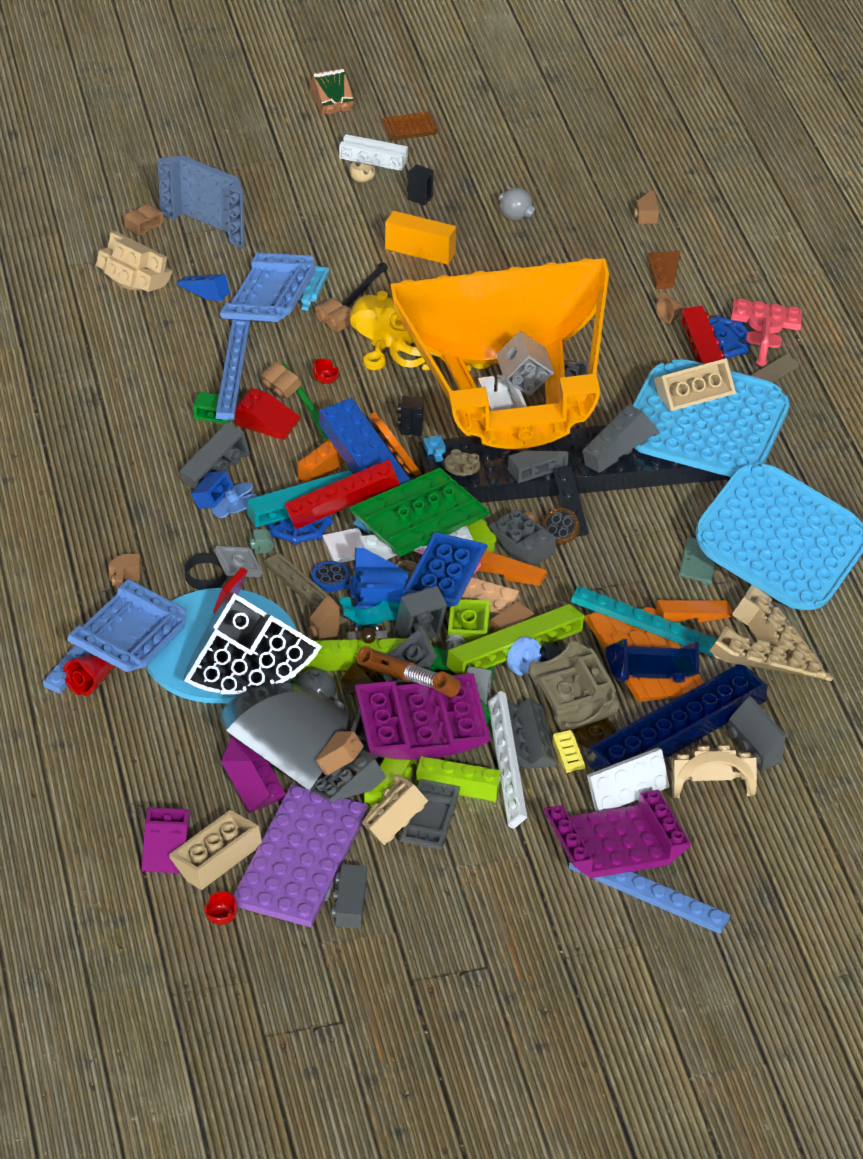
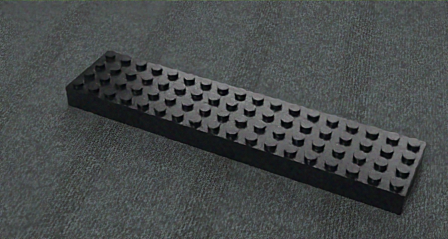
M607 425L570 428V433L560 439L544 445L522 449H503L481 444L480 437L443 440L446 446V452L442 454L443 459L451 455V451L454 449H458L463 453L479 455L480 469L476 473L467 476L455 475L447 471L443 465L444 461L436 462L433 454L427 455L423 442H418V461L422 475L441 468L480 503L558 496L552 473L518 483L508 471L509 456L523 451H567L568 466L572 468L578 494L731 479V477L640 453L635 448L628 455L620 456L617 462L599 473L585 466L583 449Z

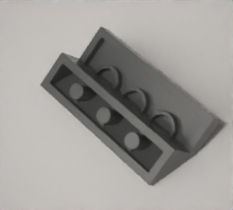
M528 698L519 706L507 700L518 764L525 769L557 765L543 706L531 698Z

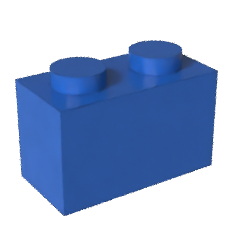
M226 470L209 472L190 494L198 509L213 508L225 497V493L232 489L234 484Z

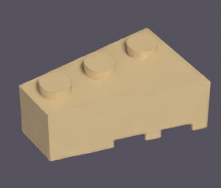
M398 774L393 778L396 782L391 789L386 788L383 792L385 797L381 803H375L362 821V825L383 845L390 842L395 837V834L405 827L410 819L420 812L428 802L413 783Z

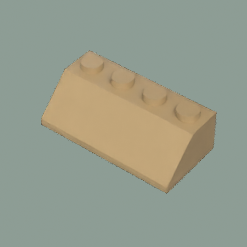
M727 358L654 378L658 396L669 411L736 393Z
M229 810L170 853L169 857L186 881L202 890L259 847L262 842L259 825Z

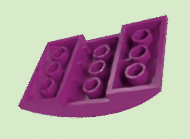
M474 673L452 675L460 681L461 685L458 694L454 697H447L435 689L419 683L396 686L395 681L355 685L370 754L390 759L420 760L421 756L439 758L454 755L489 742L490 735Z

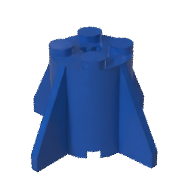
M355 548V568H353V571H356L355 576H351L350 585H344V589H350L351 598H355L356 602H353V605L359 609H367L380 604L383 600L400 602L401 597L405 595L404 590L408 582V572L403 571L402 568L365 548Z

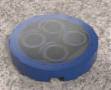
M336 561L322 562L312 570V581L326 592H336L342 590L344 585L349 583V570L345 565Z

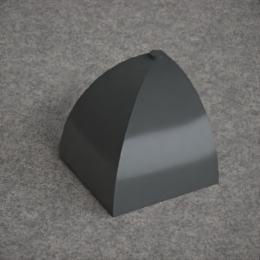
M273 683L250 689L239 695L226 705L217 717L227 732L310 791L323 772L315 759L336 732L345 731L349 714L344 709L345 704L338 699L333 701L312 688L293 683Z

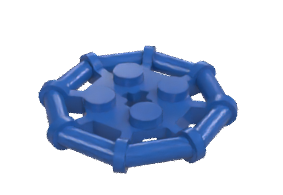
M720 315L709 319V324H712L714 328V337L718 338L719 350L723 351L724 359L741 354L746 355L749 352L750 343L746 340L749 330L743 325V322L723 318Z
M329 515L298 529H295L291 518L280 520L276 526L274 523L267 524V527L271 532L272 538L277 537L297 545V543L310 540H320L326 529L333 524V518ZM317 523H322L318 529L315 527Z

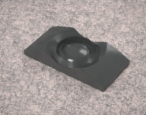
M420 779L417 789L428 802L404 827L400 842L441 850L447 838L451 819L455 813L460 786Z

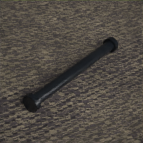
M380 262L378 268L341 304L348 307L382 272L384 273L388 270L387 264Z

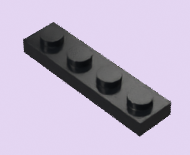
M571 466L553 468L552 475L562 512L572 514L574 523H576L569 538L588 535L589 531Z

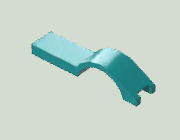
M340 597L339 599L344 609L343 614L355 623L363 626L376 625L385 620L396 621L400 602L383 600L372 608L359 609L351 604L350 598Z

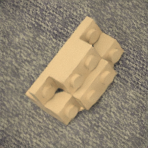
M116 231L110 234L108 248L98 251L96 266L105 270L104 273L114 283L129 290H145L150 292L161 289L168 283L173 271L169 268L165 269L167 256Z
M720 744L718 748H710V745H698L696 749H692V754H677V757H672V770L669 771V779L672 781V798H680V792L686 779L692 781L733 780L736 777H741V779L745 780L746 796H755L757 787L756 757L751 755L750 752H738V755H736V750L733 747L730 748L728 744Z

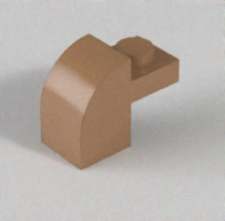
M140 554L119 555L109 563V581H112V586H116V594L118 588L126 580L140 581Z

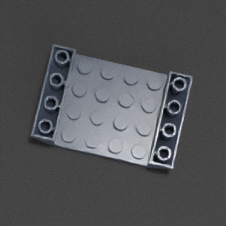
M184 155L159 158L160 211L163 212V216L175 220L178 216L184 214L228 232L229 243L243 249L245 247L243 190L239 178Z

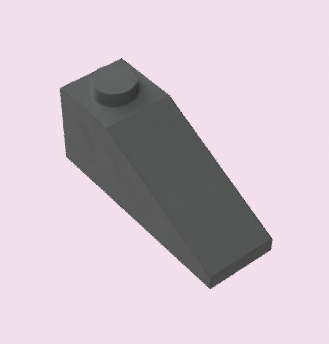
M523 451L510 455L508 459V471L518 483L552 473L553 468L568 466L567 451Z

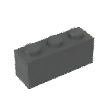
M342 864L341 873L336 875V885H339V889L334 891V902H337V905L332 906V918H336V927L361 929L367 885V866Z

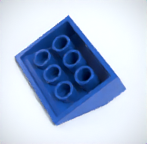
M434 532L404 593H416L427 587L438 586L447 607L457 606L488 547L487 544Z

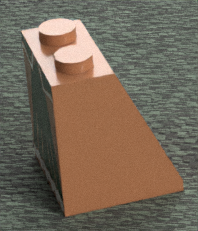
M344 68L313 74L309 91L321 115L340 111L346 112L352 109L354 100Z

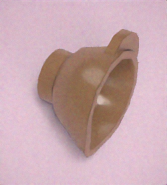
M662 292L658 297L656 313L659 319L670 324L682 312V304L670 297L669 293Z

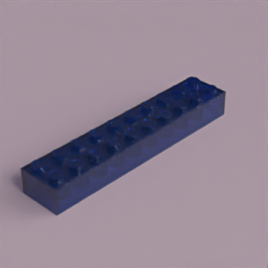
M737 664L588 748L587 765L596 772L655 748L662 749L663 758L666 759L729 723V718L748 697H752L758 705L766 702L768 684L747 666Z

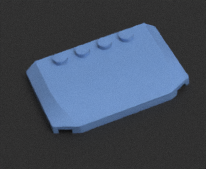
M257 252L251 261L252 269L231 303L226 302L220 312L221 318L280 321L293 311L316 272L312 255Z
M128 579L118 588L117 594L82 627L78 625L68 635L67 641L125 672L146 667L184 629L186 609Z

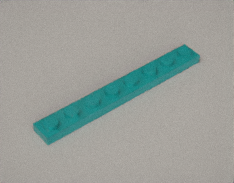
M577 586L572 596V603L715 657L709 650L717 640L716 637L703 634L695 629H690L679 623L664 619L661 616L593 592L588 588Z

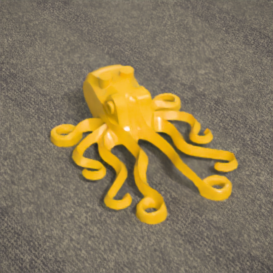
M379 291L377 295L362 296L354 303L350 312L352 327L360 334L371 339V344L376 346L373 352L367 353L363 358V365L367 369L379 370L386 365V358L382 353L386 347H389L393 360L403 367L413 368L425 363L423 357L416 360H404L400 357L398 351L414 356L422 355L417 347L411 346L413 341L398 320L393 298H388L386 291ZM429 352L431 356L439 357L440 359H442V360L444 361V359H443L442 357L437 356V355H435V354ZM465 363L468 371H470L472 367L477 369H486L491 367L492 365ZM427 364L422 366L423 370H430Z

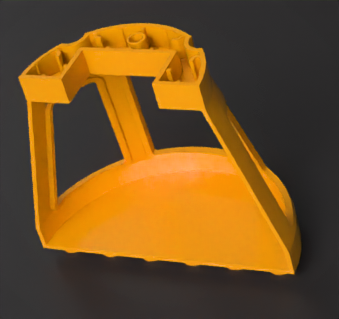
M584 258L576 262L560 264L550 262L543 266L511 267L507 270L492 272L476 271L472 274L451 277L441 275L434 279L417 281L407 279L400 283L390 284L398 320L411 337L448 398L457 426L467 436H478L481 439V444L496 448L522 449L536 447L566 436L570 433V428L574 424L585 422L595 409L600 396V386L596 372L609 278L605 258ZM595 314L588 374L565 377L563 343L580 331ZM519 331H522L546 348L554 370V374L545 381L546 404L489 411L486 387H476L465 363L499 364L496 354ZM429 352L444 359L459 390H451Z

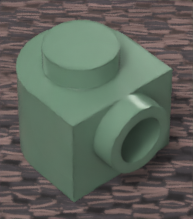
M266 529L253 530V538H250V548L254 549V554L270 552L274 547L271 532Z

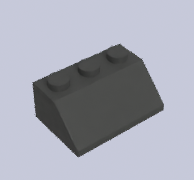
M748 697L729 718L727 733L739 745L742 752H750L751 755L756 757V765L761 771H764L782 763L786 734L752 697Z

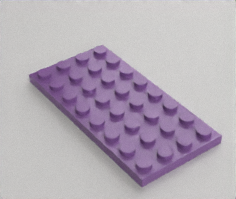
M291 784L234 893L237 907L312 927L331 884L334 882L362 825V821L369 811V805L346 798L329 802L304 787Z

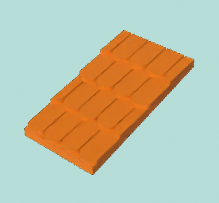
M646 607L642 609L648 613L657 615L655 608ZM598 612L584 617L637 702L703 695L709 692L697 669H694L685 651L680 648L678 643Z

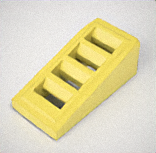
M568 730L553 734L552 745L565 772L585 769L583 758L572 731Z

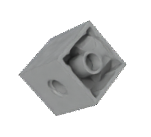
M519 331L496 354L504 380L528 396H531L554 374L546 348L522 331Z

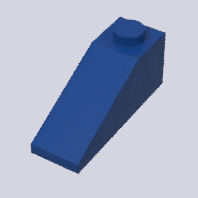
M225 274L187 276L177 281V285L206 300L218 302L224 300V297L230 294Z

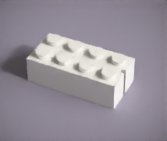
M503 374L497 375L496 392H494V376L478 378V388L486 387L489 411L527 407L521 391L505 381Z

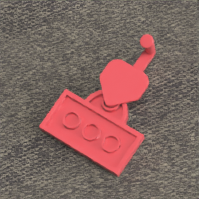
M739 298L733 300L731 320L748 322L749 326L755 330L747 333L746 340L750 344L760 346L756 363L759 366H765L767 363L768 347L778 348L782 344V338L775 333L780 332L783 328L800 331L802 309L793 306L783 307L779 304L770 305L761 301L751 302Z

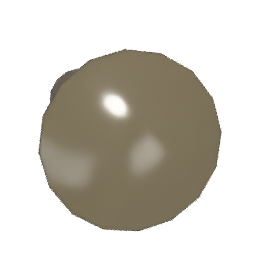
M454 449L451 451V455L444 459L443 465L452 474L460 476L472 475L480 469V457L474 453H463L458 449Z

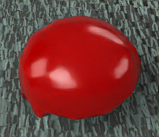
M317 359L313 363L312 375L316 381L322 384H331L339 378L338 366L336 368L333 366L330 359Z
M223 891L210 895L208 904H205L207 920L215 925H226L236 917L237 901L234 895Z

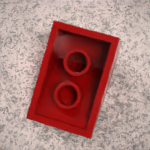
M250 388L236 407L235 412L236 426L282 440L287 438L300 420L298 414L268 392Z

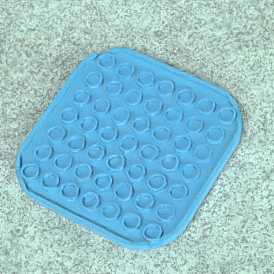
M672 360V363L665 365L661 363L651 370L633 407L643 411L659 430L660 434L655 437L651 436L642 446L639 444L634 447L638 452L732 477L743 466L749 464L760 466L765 464L789 409V399L787 395L785 396L782 393V389L779 386L764 379L730 371L736 391L735 394L669 411L658 396L654 378L704 364L691 360Z
M749 464L738 469L704 512L696 527V539L706 557L792 609L814 610L826 605L863 554V524L852 512L781 469L767 464H761L760 466Z

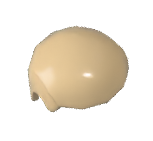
M354 162L349 165L351 178L356 182L364 183L370 181L375 176V169L371 165L361 163L360 166H356Z

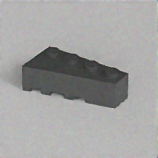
M226 423L181 468L179 473L182 482L195 489L209 472L227 471L230 465H237L241 457L249 456L250 452L244 432Z

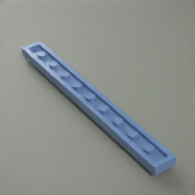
M232 320L216 419L234 420L250 320Z

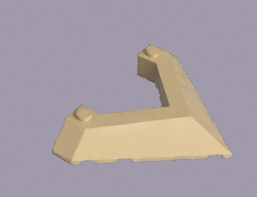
M753 585L750 586L732 615L738 622L748 625L757 642H749V638L740 636L726 626L709 650L717 659L728 663L828 681L833 680L830 673L824 671L822 668L823 664L812 653L795 628L787 625L784 621L786 617L778 607H773L770 603L772 601L771 597Z

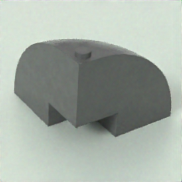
M229 591L200 639L185 671L184 681L206 691L225 695H241L250 689L267 684L283 683L289 678L294 677L311 662L322 646Z

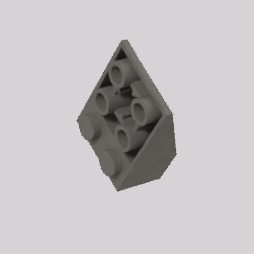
M517 508L489 525V528L514 560L536 566L555 554L556 536Z
M359 752L354 761L317 780L310 791L329 802L372 791L386 778V775L375 759Z

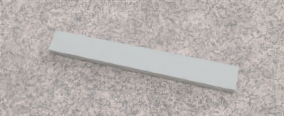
M500 691L488 701L498 767L501 770V785L508 826L514 829L527 818L507 697L506 693Z

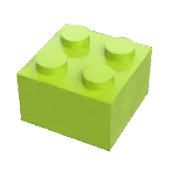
M460 599L457 606H451L448 636L460 635L465 638L466 644L489 635L490 601Z

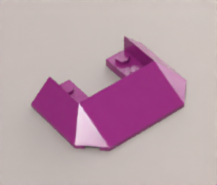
M234 736L230 737L221 764L248 813L283 800L286 793L269 765L270 762ZM324 772L321 773L318 779L325 776Z

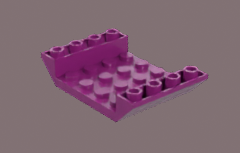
M659 790L640 792L638 805L586 814L569 816L563 805L543 808L545 816L572 865L590 879L668 866L691 845Z

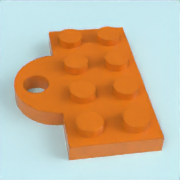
M375 411L370 414L369 417L373 421L371 423L372 427L376 432L380 431L378 435L384 443L388 442L386 446L393 454L396 453L394 455L395 458L403 465L408 475L412 473L415 478L421 476L422 473Z

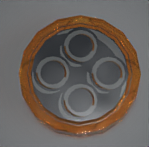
M558 508L546 515L542 527L556 536V545H565L576 538L579 533L580 523L573 511L567 508Z

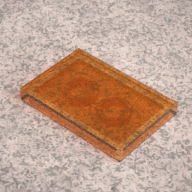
M429 112L382 118V124L390 141L437 134V128Z

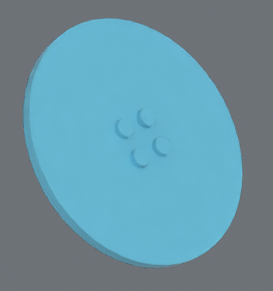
M222 588L199 590L172 600V602L186 609L184 629L146 666L148 673L159 685L182 698L203 703H230L239 696L238 694L225 695L206 691L184 681V674L190 659L215 615L213 610ZM245 590L239 591L237 596L296 630L290 616L279 605L256 593Z

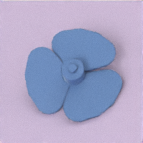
M245 482L233 486L232 489L225 493V497L217 506L211 508L212 513L218 518H224L229 513L234 514L247 509V500L258 497L257 494L245 495L253 489V484Z

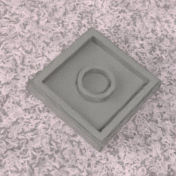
M216 546L214 551L226 576H234L243 567L248 570L246 577H261L262 570L251 548Z

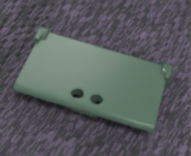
M687 537L679 576L702 581V584L711 585L716 562L706 557L696 538Z

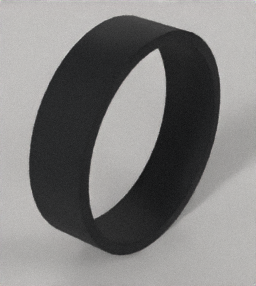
M197 554L186 562L184 567L185 580L195 589L218 588L227 579L225 572L219 577L208 581L197 580L188 574V571L193 566L201 563H212L222 568L215 554Z

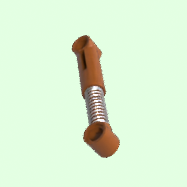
M367 646L360 649L357 654V662L373 672L377 671L406 682L412 681L435 689L447 697H454L460 690V681L446 672L435 673L417 667L412 662L376 651Z

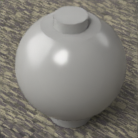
M522 188L508 189L506 193L502 192L499 197L500 210L509 220L520 221L522 217L531 219L536 210V207L532 206L530 194Z

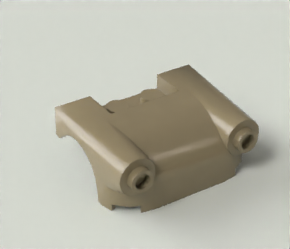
M579 641L569 642L566 649L557 657L545 662L532 661L530 663L528 672L536 687H541L555 712L554 719L561 732L573 731L618 713L620 706L617 698H615V687L592 648L579 644Z

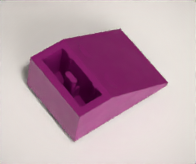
M147 808L142 872L180 873L170 859L169 854L188 841L190 831L189 809Z

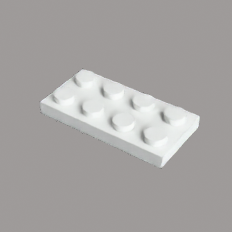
M655 748L587 775L595 812L615 809L639 799L640 792L661 791L670 787L662 749Z

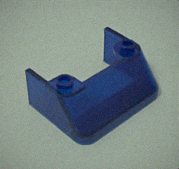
M622 639L605 647V656L612 675L617 677L619 681H626L629 678L673 679L674 683H683L685 679L700 674L699 642L691 643L682 648L628 646L627 639Z

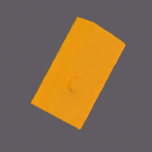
M392 211L385 224V249L449 265L456 253V226Z

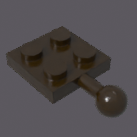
M372 625L364 630L362 626H350V630H346V638L348 640L361 639L364 643L370 644L375 639L387 638V630L383 629L382 625Z

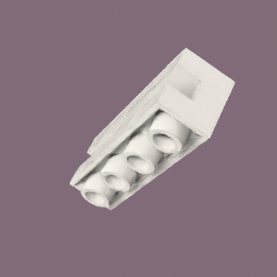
M346 134L344 142L340 143V159L402 171L408 160V146Z

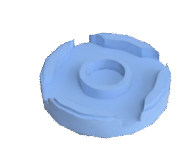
M529 636L516 640L508 652L507 663L509 669L520 676L525 673L529 674L528 668L532 661L539 662L541 659V654L539 653L541 645L539 642Z

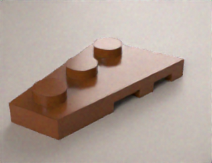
M680 251L647 253V260L656 289L673 288Z

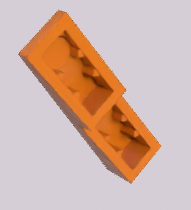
M487 550L479 562L481 567L477 570L504 575L505 581L541 586L547 575V570Z
M657 600L656 605L657 615L672 622L695 618L698 623L734 617L732 615L734 611L727 600Z

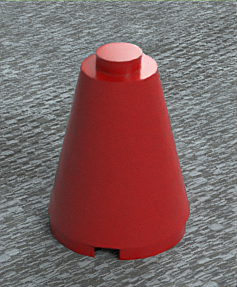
M90 654L68 661L64 665L63 673L66 672L67 678H65V682L72 692L77 695L89 696L116 666Z

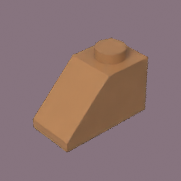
M651 190L637 200V206L634 208L633 213L634 218H637L638 224H658L659 207L654 190Z
M330 596L325 597L309 618V634L317 641L329 640L339 635L340 607Z
M354 731L336 732L315 761L324 774L329 775L354 761L364 746Z

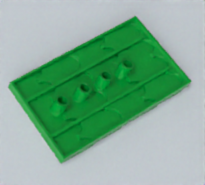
M441 468L349 507L350 512L357 520L361 521L368 530L377 535L383 543H386L399 556L406 555L420 546L424 547L429 544L434 532L449 535L466 525L469 526L490 515V511Z

